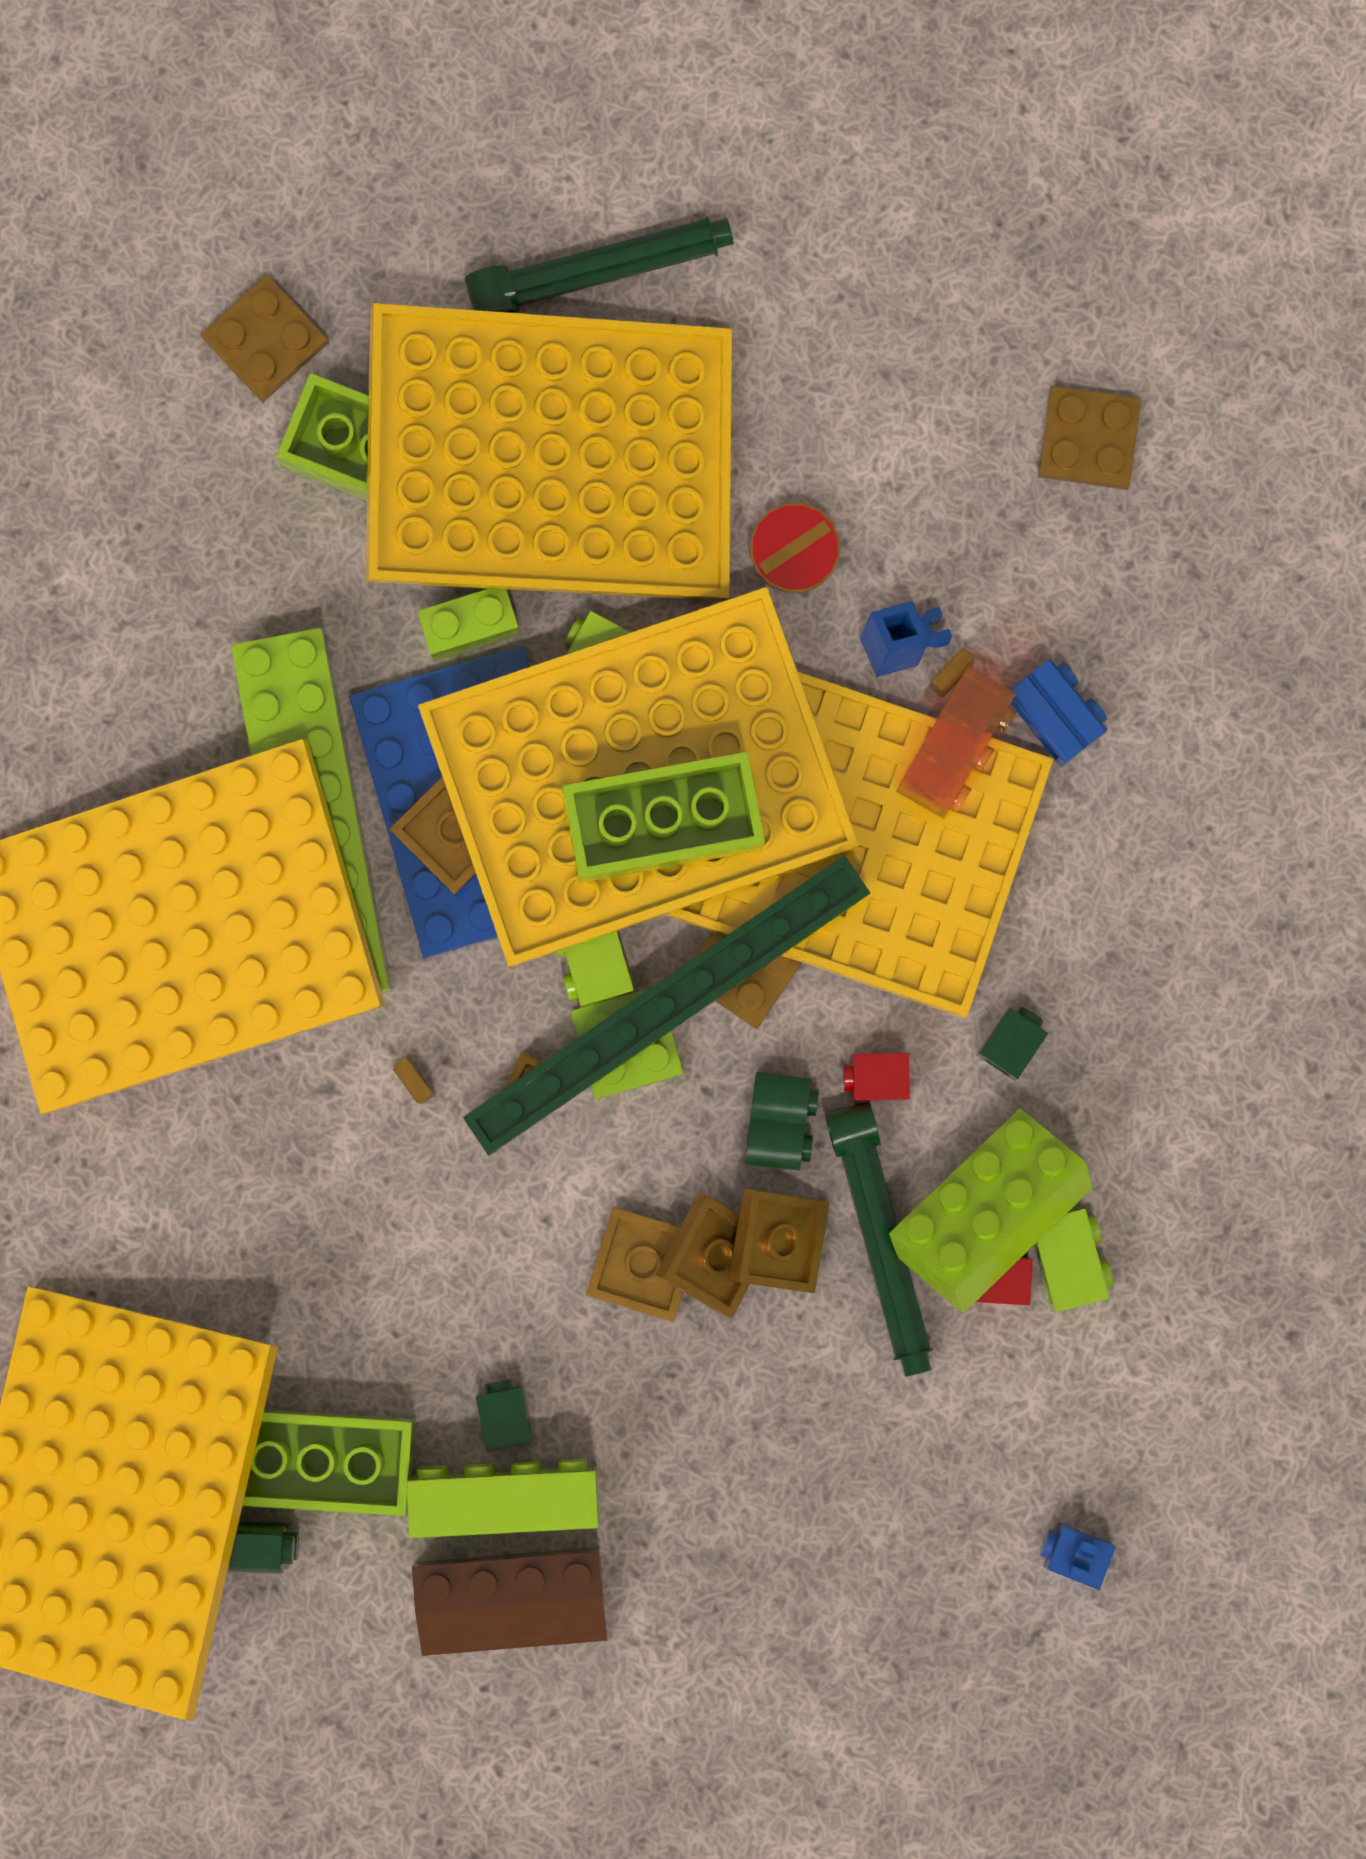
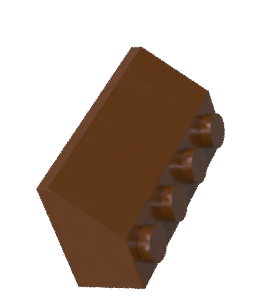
M600 1547L415 1562L412 1566L415 1615L422 1656L607 1641Z

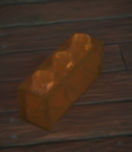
M968 666L902 778L896 792L943 819L950 808L959 812L972 790L971 787L965 785L973 769L981 773L995 750L987 745L995 730L1004 734L1017 712V709L1010 706L1016 693Z

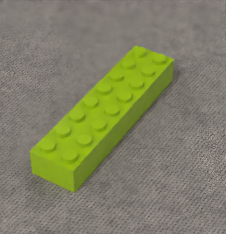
M322 628L232 644V655L251 756L300 739L308 740L381 993L393 992L326 635Z

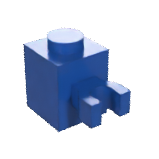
M911 601L870 613L860 640L876 677L918 666L927 646L939 648L949 645L952 639L950 629L937 632L929 626L940 622L943 615L940 607L929 609L922 617H919L914 603Z
M1059 1523L1056 1532L1048 1530L1039 1555L1046 1558L1043 1566L1047 1570L1100 1590L1116 1546L1111 1542Z

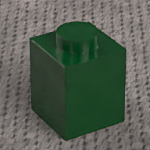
M1022 1006L1017 1012L1012 1008H1008L976 1056L1012 1080H1018L1048 1035V1032L1040 1028L1044 1021Z
M511 1379L484 1384L486 1393L477 1395L476 1402L486 1451L532 1443L534 1437L523 1385L513 1387Z

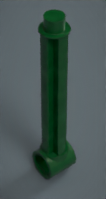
M706 216L704 220L509 271L508 267L504 265L486 267L470 273L464 280L473 310L519 313V306L713 254L718 256V248L733 245L734 241L727 218L710 222L709 217Z
M867 1101L825 1112L826 1124L835 1156H841L892 1344L895 1356L893 1360H901L905 1377L930 1371L932 1368L927 1352L934 1349L930 1347L910 1269L898 1259L889 1235L897 1226V1221L877 1151V1146H881L871 1104Z

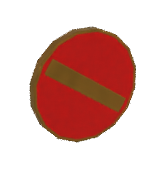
M785 503L769 510L757 522L750 538V558L757 574L769 586L786 593H805L821 586L833 574L840 558V537L834 523L820 509L805 503Z

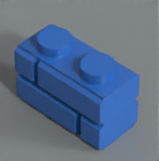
M1050 658L1010 689L1005 698L1062 768L1107 732L1108 729L1103 724L1107 720V716L1092 698L1085 702L1074 687L1079 682L1069 667L1063 662L1056 666Z

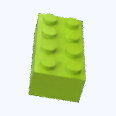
M310 373L276 455L281 468L367 501L369 395Z
M748 752L562 786V795L579 884L760 851L765 845Z
M1019 1108L889 1233L898 1259L963 1314L1093 1188L1087 1163Z
M264 1409L242 1506L406 1516L408 1514L406 1481L412 1476L416 1419Z
M586 1457L559 1459L558 1467L541 1468V1460L513 1461L511 1470L495 1471L494 1462L467 1464V1467H464V1472L448 1473V1465L421 1466L420 1469H417V1475L411 1476L406 1481L409 1538L598 1528L600 1523L597 1465L588 1466Z

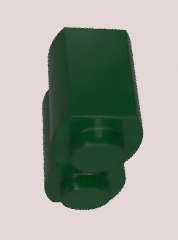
M756 1072L745 1164L800 1171L801 1161L810 1163L813 1135L805 1134L807 1116L816 1117L819 1089L811 1088V1079Z
M239 1521L227 1572L283 1574L284 1569H288L289 1565H293L294 1560H298L299 1532H291V1523Z

